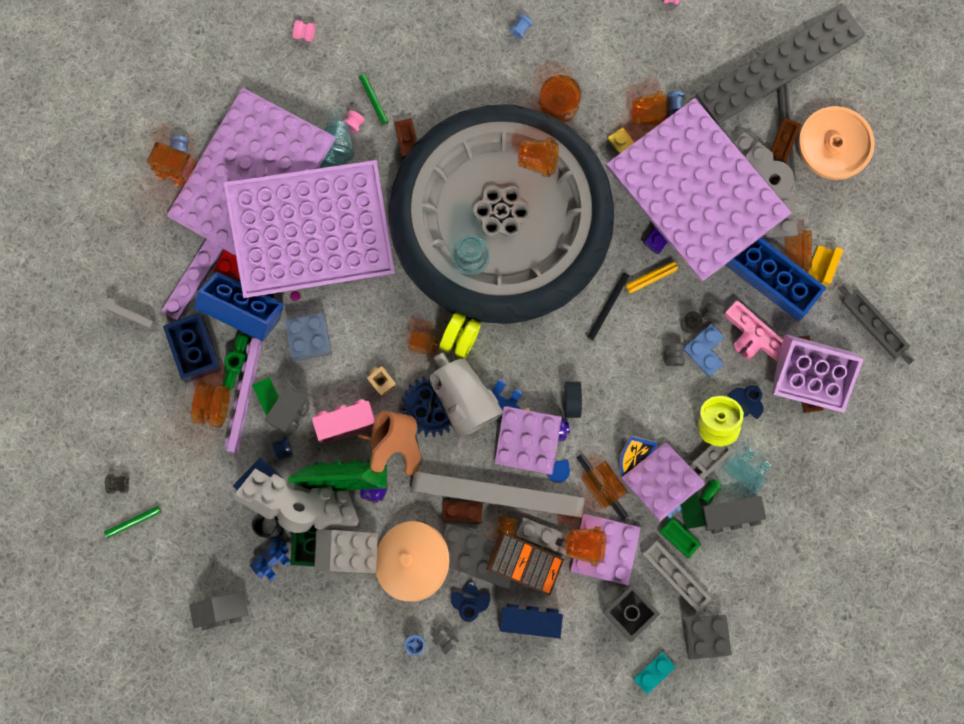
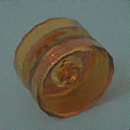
M556 75L546 80L540 94L539 106L541 112L562 122H567L575 117L581 100V90L578 83L566 75Z
M200 382L192 402V423L204 425L208 421L209 426L221 428L228 412L230 388L224 385H217L213 388L211 383Z

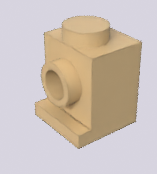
M382 366L380 368L375 367L368 373L367 380L382 398L397 387V384ZM384 379L385 383L383 385H379L378 380Z

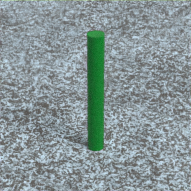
M360 75L359 79L381 124H387L389 121L366 75Z
M156 506L104 531L106 538L108 539L162 513L160 507Z

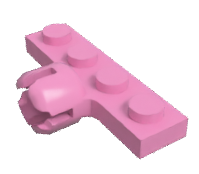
M737 300L724 314L742 332V335L734 343L736 352L739 353L745 347L746 350L741 356L750 359L761 349L777 362L783 339Z

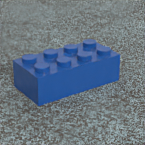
M216 272L198 291L194 309L264 341L280 321L284 304L266 295L243 298L241 283Z

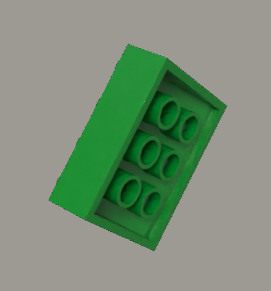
M368 459V462L350 460V463L333 461L332 464L315 462V465H307L290 476L288 482L308 490L322 487H331L332 491L386 489L387 465H385L382 472H374L370 469L371 459Z

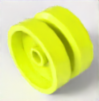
M456 312L445 329L439 349L450 353L456 345L454 356L465 360L477 338L482 323L471 319L465 326L466 316Z
M715 396L706 400L701 406L698 421V432L702 439L711 445L721 447L735 442L740 435L744 413L741 406L735 400L725 396Z

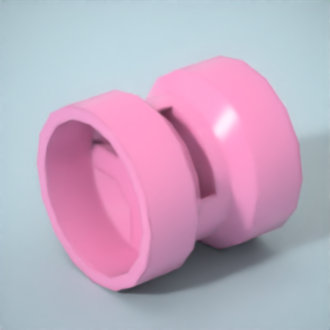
M296 20L293 28V38L298 40L304 38L305 41L312 42L315 34V24H304L302 21Z

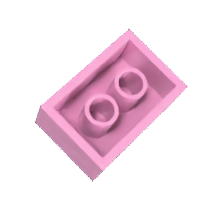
M362 399L355 401L353 406L346 407V405L334 408L335 411L327 413V411L317 413L316 417L312 418L318 441L325 445L371 431L375 423V416L370 402H365Z

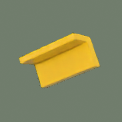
M818 245L808 274L825 287H828L831 284L844 249L836 247L832 251Z

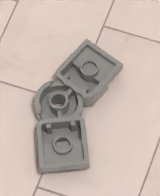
M743 132L734 145L791 211L790 216L761 238L771 239L798 236L796 197L791 193L794 186L793 171L787 164L781 161H773V153L759 141H755L746 132ZM772 177H777L780 179V183L772 185L769 180Z
M257 469L253 470L233 498L267 519H274L277 516L279 524L284 529L294 533L306 532L313 524L318 530L354 527L359 523L347 489L332 491L331 487L312 488L308 494L304 491L293 490L291 483L276 474L269 477Z

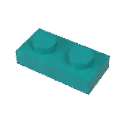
M661 652L633 680L648 694L676 666Z

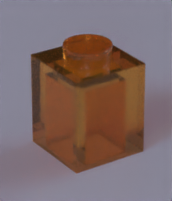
M413 330L408 349L411 352L431 357L432 352L436 353L439 342L436 341V335Z

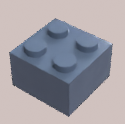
M323 313L285 321L291 356L295 362L332 354Z

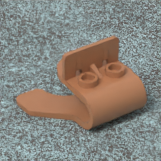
M388 411L379 413L375 419L372 436L361 434L358 436L359 438L370 440V469L374 472H382L388 458L393 453L400 452L405 459V474L413 475L414 472H418L421 454L415 439L417 430L415 418L411 415Z

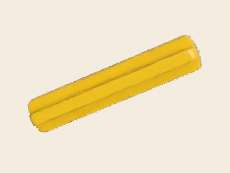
M671 261L627 283L626 289L631 294L677 271L678 266L675 261Z

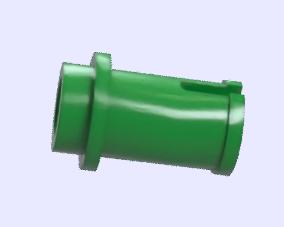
M715 479L707 482L708 486L700 496V499L709 505L718 490L721 491L720 487L722 484Z

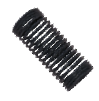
M259 513L254 516L251 524L252 530L259 537L274 539L283 533L284 528L279 524L277 516L274 517L276 522L275 529L269 535H265L261 528L265 517Z

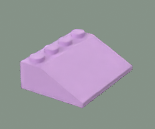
M785 334L779 350L772 394L844 413L864 359L854 352Z

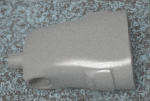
M444 352L434 357L440 369L430 375V382L440 398L459 440L484 428L504 414L493 392L483 385L467 361L461 358L450 363Z

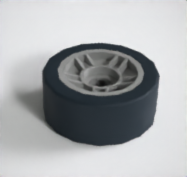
M565 382L564 411L566 418H581V382Z

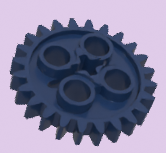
M423 376L421 383L416 379L415 387L411 384L409 385L411 392H404L408 398H402V402L406 403V405L401 406V410H406L403 414L411 415L415 418L418 435L424 431L425 437L432 433V437L435 438L438 432L442 437L444 430L449 434V427H452L442 403L439 401L438 395L436 396L431 422H427L430 412V406L428 405L432 403L435 390L432 387L430 378L426 380ZM427 391L431 396L428 399H422L420 393ZM418 410H424L426 416L419 418L415 413ZM436 414H443L445 420L438 422L434 417Z

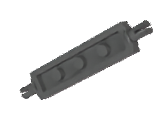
M843 283L838 288L845 295L842 302L843 305L893 359L902 357L908 365L911 364L915 359L907 352L910 345L858 289L851 292Z

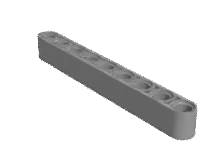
M420 472L413 473L410 491L432 496L439 495V497L451 499L459 498L458 500L478 501V503L490 505L497 504V506L509 508L516 507V509L535 510V512L548 514L555 513L554 515L567 517L574 516V518H582L585 498Z

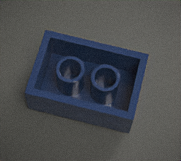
M200 313L163 326L180 378L185 383L222 370L205 319Z
M507 604L506 607H502L500 632L561 639L563 614H559V609L546 608V612H541L539 607L526 606V610L519 609V605Z

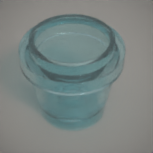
M342 121L328 122L324 131L333 135L336 140L332 143L333 145L324 161L331 164L347 163L354 158L355 148L352 145L351 127Z
M466 235L454 244L451 251L452 263L463 274H478L489 264V247L481 238L474 235ZM469 247H472L474 249V252L468 253L467 249Z

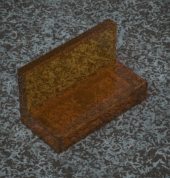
M804 230L796 237H785V256L804 271H809L812 268V230Z
M606 461L581 477L603 510L628 493Z

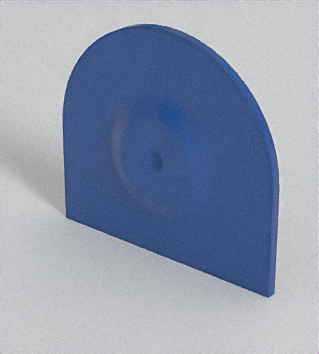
M569 461L554 462L553 474H547L548 477L557 483L565 481L570 474Z

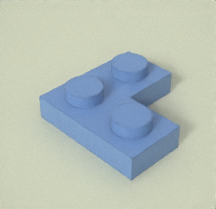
M712 324L684 348V352L708 377L723 365V362L711 349L724 339V336Z

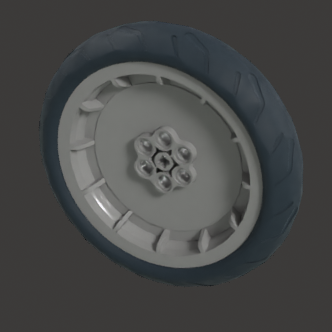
M507 104L486 105L464 110L446 118L431 128L413 145L403 160L391 189L389 226L392 243L403 269L415 285L432 301L453 314L456 312L460 313L470 320L474 319L484 323L513 324L542 317L565 306L591 282L602 266L611 243L614 226V202L608 176L599 158L592 148L571 127L544 112L523 106ZM490 194H495L497 196V199L490 200L488 199V196ZM508 195H514L516 196V199L514 201H510L506 197ZM483 209L488 213L485 216H480L477 212ZM505 211V214L498 215V212ZM517 211H523L525 212V216L518 217L515 213ZM488 226H495L496 231L489 232L486 228ZM508 226H512L516 230L512 233H509L505 229Z

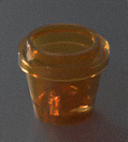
M657 91L654 94L633 98V123L657 127L667 119V94H663V91Z
M554 138L522 141L518 153L519 167L540 173L543 177H550L557 168L559 157L558 143H556Z
M595 526V528L568 531L566 541L567 557L590 563L591 566L596 567L603 563L606 551V531H603L602 527Z

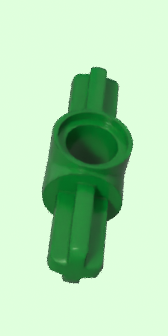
M244 335L237 336L233 351H229V354L225 357L224 370H226L222 388L226 390L233 389L237 374H241L246 358L244 352L248 342V337ZM238 358L239 364L232 367L231 361Z

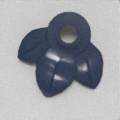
M750 385L745 389L735 388L727 395V397L735 400L741 406L744 413L743 418L751 414L754 418L758 419L762 415L764 406L761 402L762 391L759 387ZM749 392H754L755 398H750Z
M469 582L462 590V593L452 592L451 603L459 611L462 620L472 622L478 617L480 612L488 608L490 594L479 595L475 584ZM467 608H471L473 610L471 616H467L465 614V610Z

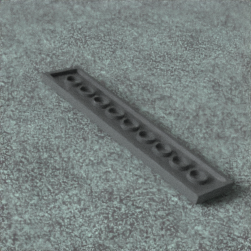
M843 6L696 94V98L718 125L865 37L866 33L846 6Z

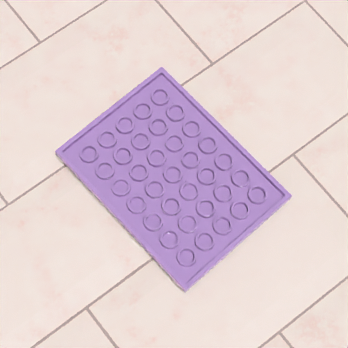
M242 87L168 212L167 217L236 256L223 182L318 169L336 138Z
M695 98L606 164L608 170L701 283L791 215V211Z
M377 160L223 182L243 298L395 273Z

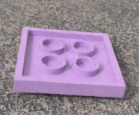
M504 406L495 464L553 474L562 416Z
M667 442L621 478L659 522L705 485L704 481Z
M583 514L570 572L628 585L641 527Z

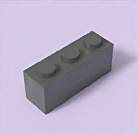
M761 496L701 508L705 530H711L712 534L723 532V528L730 527L731 530L741 529L742 524L749 523L750 527L761 525V521L766 519Z

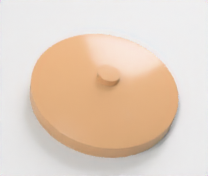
M839 106L826 107L813 113L802 126L798 137V149L805 165L815 174L830 180L848 179L860 173L871 160L875 146L874 135L867 121L857 112Z
M416 521L400 523L391 528L378 545L377 579L382 588L390 596L398 600L409 602L424 600L441 587L449 569L448 547L442 535L430 525Z

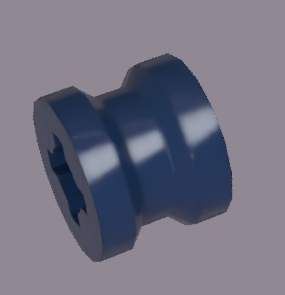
M284 437L279 442H272L278 460L282 459L285 455H293L287 437Z

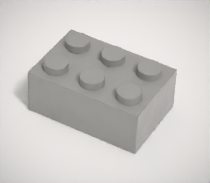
M316 530L314 571L376 573L378 533Z

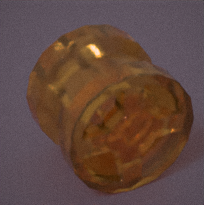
M499 517L498 522L500 526L497 529V533L504 532L516 536L515 525L518 520Z

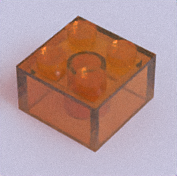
M155 142L147 160L156 177L162 180H166V178L171 179L174 184L181 187L188 182L190 175L197 165L190 154Z

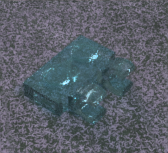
M749 448L742 458L736 455L724 471L756 495L768 479L764 474L772 465L765 460L757 470L748 463L756 452Z

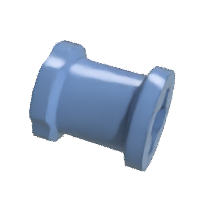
M520 14L514 26H511L509 31L515 37L522 39L527 28L531 27L533 23L527 16Z
M680 91L668 93L669 108L667 112L674 114L682 108L684 93Z

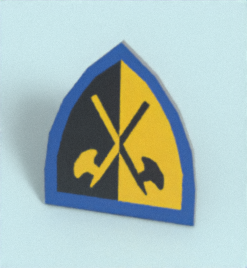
M625 435L622 440L626 444L619 460L621 475L624 476L654 451L658 442Z

